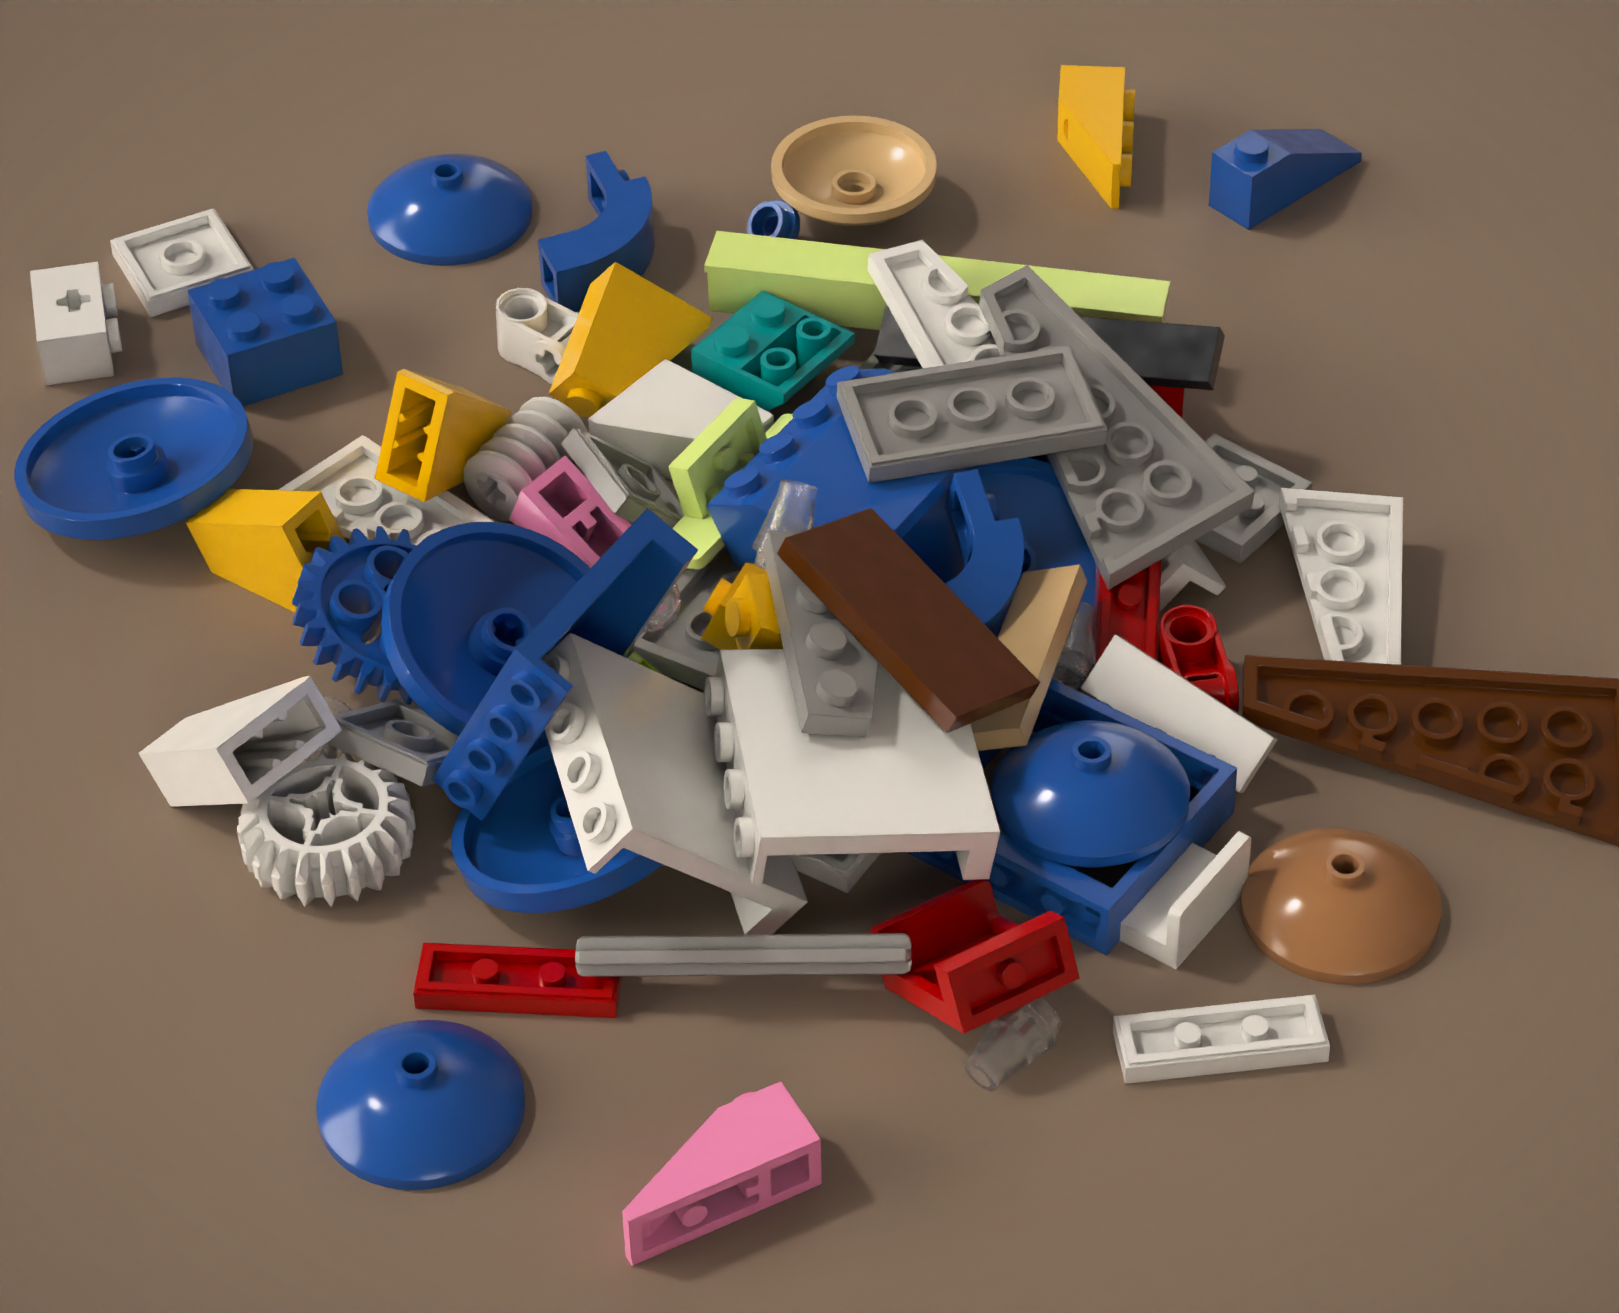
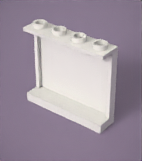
M569 633L548 655L542 658V661L573 685V688L546 726L545 732L589 872L596 874L621 849H628L729 891L745 935H772L808 902L791 855L767 856L762 885H752L746 858H737L734 824L737 812L736 809L728 810L725 805L724 775L727 765L726 762H717L715 758L714 730L717 718L716 716H707L704 693L572 633Z
M784 649L720 650L716 677H707L705 681V710L707 716H716L717 718L714 730L715 758L717 762H726L727 765L724 775L725 805L728 810L736 809L737 818L734 824L735 853L737 858H746L752 885H762L767 856L956 851L963 880L990 878L1000 829L971 724L946 733L878 662L873 717L865 738L801 733Z

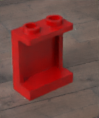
M984 879L972 880L873 926L870 934L905 933L910 936L912 942V966L910 972L907 974L882 975L885 988L963 1034L1080 979L1065 917L1050 910L1017 925L999 914L991 884Z

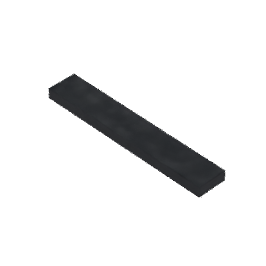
M886 304L874 356L881 364L922 367ZM1080 317L1148 385L1214 390L1225 338L1220 327Z

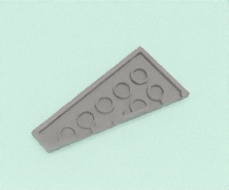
M1028 265L981 289L979 307L1001 355L1005 356L1071 345L1107 427L1105 445L1047 454V457L1108 590L1252 507L1255 491Z

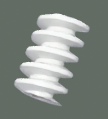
M533 397L525 402L519 412L512 415L506 425L498 429L493 438L484 443L479 452L468 459L463 469L464 484L476 506L489 517L499 521H511L509 518L523 488L562 457L566 456L573 462V459L561 443L573 428H580L587 432L581 418L570 407L549 397Z

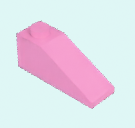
M566 456L558 460L521 490L509 518L514 525L533 530L563 545L590 568L631 526L626 519L615 515L589 480Z
M781 1081L756 1092L744 1093L732 1102L718 1107L622 1211L625 1254L632 1266L822 1184L821 1139Z

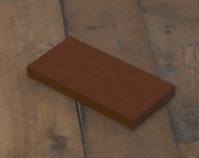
M872 508L786 537L778 550L777 555L946 733L1030 699L1039 686L1040 681Z

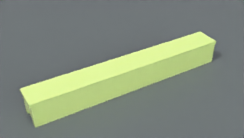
M716 231L704 264V272H707L709 311L735 314L763 290L838 326L880 330L886 302L868 272V259L870 253L885 249ZM938 255L968 284L967 294L978 305L981 289L1026 266ZM1028 265L1079 317L1165 323L1170 281Z

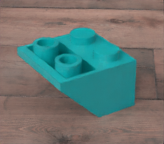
M762 290L691 349L692 373L742 399L755 400L758 407L770 411L784 404L855 343V333Z

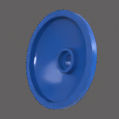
M441 154L415 160L391 173L372 193L368 203L367 214L369 228L373 237L390 253L402 259L420 264L459 265L486 259L513 245L524 234L531 222L532 199L527 185L520 176L496 161L469 154Z
M1095 720L1072 721L1040 730L1030 736L1026 746L1012 747L1005 754L993 776L992 804L1001 828L1014 842L1025 850L1060 864L1079 867H1106L1136 861L1156 852L1171 841L1182 828L1187 818L1190 804V784L1187 773L1179 759L1165 745L1151 736L1118 723Z
M442 1020L403 1022L366 1035L337 1057L326 1072L319 1088L316 1106L317 1120L322 1140L332 1157L357 1177L376 1185L394 1189L425 1190L439 1188L460 1182L481 1172L495 1162L509 1148L518 1134L524 1118V1083L520 1069L511 1054L499 1042L482 1031L460 1023Z

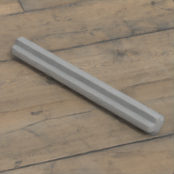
M905 933L582 936L577 940L575 963L578 974L583 977L907 974L911 970L912 942L910 936Z

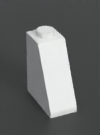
M664 359L588 419L589 433L653 464L663 478L672 480L668 466L735 398L741 397ZM757 406L764 431L766 432L774 424V415Z
M306 676L186 717L140 751L139 755L170 807L249 804L339 734L342 729L311 676Z

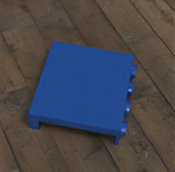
M647 508L514 649L433 776L432 781L445 791L452 802L468 809L482 821L488 815L573 688L572 684L542 661V658L548 655L569 633L626 657L698 549Z

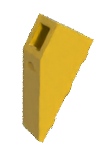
M1061 65L1057 141L1111 209H1119L1120 187H1131L1135 89H1124L1125 67Z

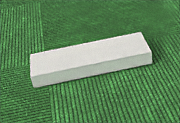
M1114 635L1081 689L1099 701L1109 704L1114 709L1147 725L1161 729L1168 735L1208 754L1215 755L1216 758L1237 767L1235 790L1239 793H1244L1278 740L1118 635Z
M1315 994L1113 1016V1036L1125 1084L1329 1061L1330 1044Z

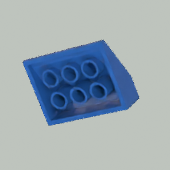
M847 366L829 375L826 379V385L810 401L802 404L793 412V419L777 435L768 438L760 445L759 453L743 469L733 473L726 479L725 487L706 506L734 565L744 566L747 562L766 566L762 547L768 530L799 533L872 508L902 539L950 487L954 473L963 472L968 467L868 483L837 400V382L895 372L888 369H859L857 366Z

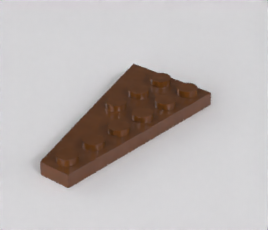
M1245 655L1242 685V716L1258 727L1619 846V678Z

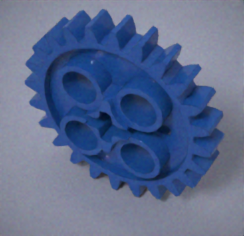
M377 526L372 540H368L364 533L356 528L353 529L348 543L335 535L331 538L327 550L319 547L315 549L310 564H304L292 599V604L297 609L292 622L293 625L304 628L300 639L301 646H318L313 660L315 665L333 662L336 665L332 676L333 681L337 682L350 675L356 678L354 693L360 694L368 685L377 687V694L381 702L386 701L391 690H397L404 703L411 704L412 699L400 684L388 660L382 632L371 644L365 643L369 639L371 640L377 632L382 619L383 602L388 586L404 559L417 545L410 543V535L406 529H402L397 540H389L384 528Z

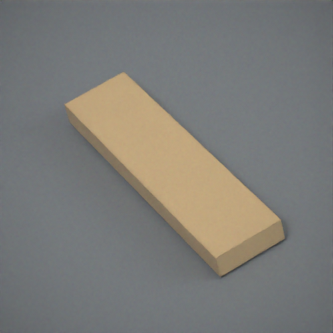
M1080 564L1022 573L998 639L1040 681V684L1030 699L970 723L978 751L1026 746L1028 744L1087 584V579Z

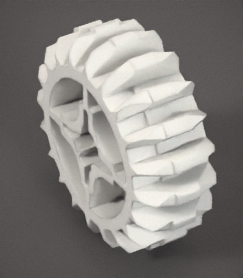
M322 750L318 759L304 760L249 804H242L241 816L238 817L237 834L243 861L247 865L248 871L254 873L261 888L273 887L280 900L297 893V897L301 900L304 907L314 898H324L332 907L335 898L338 896L349 895L358 902L361 889L368 887L381 891L385 876H399L400 866L403 863L402 860L411 857L414 838L413 830L416 829L414 810L411 809L409 793L406 791L404 783H399L393 773L382 768L379 769V767L364 760L355 762L353 757L346 752L338 759L328 758Z

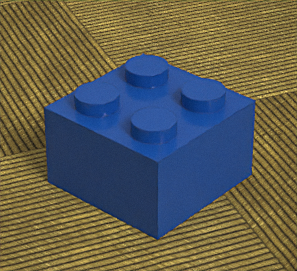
M296 258L269 263L259 269L229 278L217 279L207 285L187 290L196 344L221 386L231 392L243 406L343 375L336 320Z

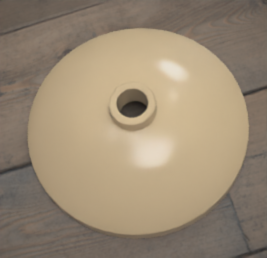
M838 116L804 125L790 133L780 142L774 151L771 161V176L774 188L786 203L810 218L842 226L874 225L906 214L928 197L935 185L937 175L936 156L929 143L922 136L902 124L870 116Z

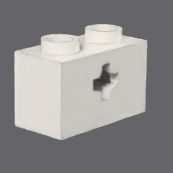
M98 262L30 271L36 339L45 386L114 376L112 353L122 352V343L118 319L110 317H117L118 310L113 283L102 284Z

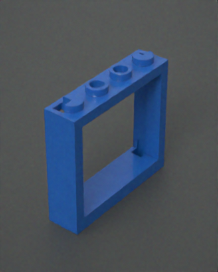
M1052 678L1032 730L1036 733L1061 723L1083 720L1107 721L1129 726L1151 736L1172 751L1183 765L1190 784L1189 812L1182 828L1165 846L1146 857L1138 859L1113 888L1065 864L1039 857L1025 850L1009 836L1000 832L990 878L984 879L990 882L994 898L1032 918L1050 910L1065 917L1069 937L1107 956L1120 941L1121 922L1192 843L1203 848L1234 813L1237 767ZM1003 748L978 751L982 768L984 769ZM956 851L906 852L964 883L972 881L963 880Z

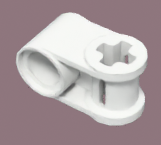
M516 288L506 291L500 295L496 302L497 344L500 356L508 362L517 364L541 376L542 379L552 384L579 313L544 297L540 292L530 288Z

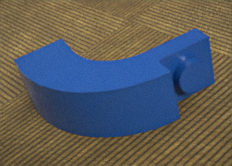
M607 151L586 156L588 198L598 217L588 225L577 230L538 240L541 284L550 300L574 312L580 311L589 285L614 262L642 276L648 268L654 253L653 204L650 184L646 176L630 180L624 169L618 171Z
M978 469L954 473L945 509L963 560L964 569L959 575L945 584L996 635L1005 620L1021 575L1024 561L1023 530L1019 517L999 520V508L995 495L991 491L985 492Z

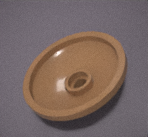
M1319 828L1303 831L1283 838L1269 846L1249 867L1248 878L1242 886L1240 903L1245 928L1253 942L1266 956L1283 968L1300 976L1334 984H1363L1393 977L1412 967L1422 959L1433 945L1439 931L1442 911L1438 886L1429 870L1418 858L1402 846L1384 837L1351 828Z

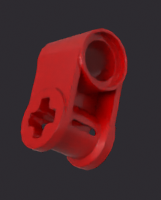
M1180 605L1171 608L1164 613L1160 621L1158 661L1238 713L1239 689L1236 673L1232 662L1227 658L1213 615L1204 608L1195 605Z

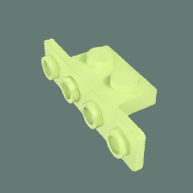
M735 398L668 466L684 514L683 518L673 529L698 549L687 568L696 570L704 568L725 546L706 505L725 487L726 479L733 473L743 469L759 453L760 445L768 438L777 435L793 419V414L786 413L781 415L765 432L755 400Z

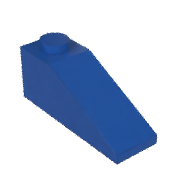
M1322 129L1249 130L1212 152L1209 206L1247 230H1250L1360 163L1362 153Z

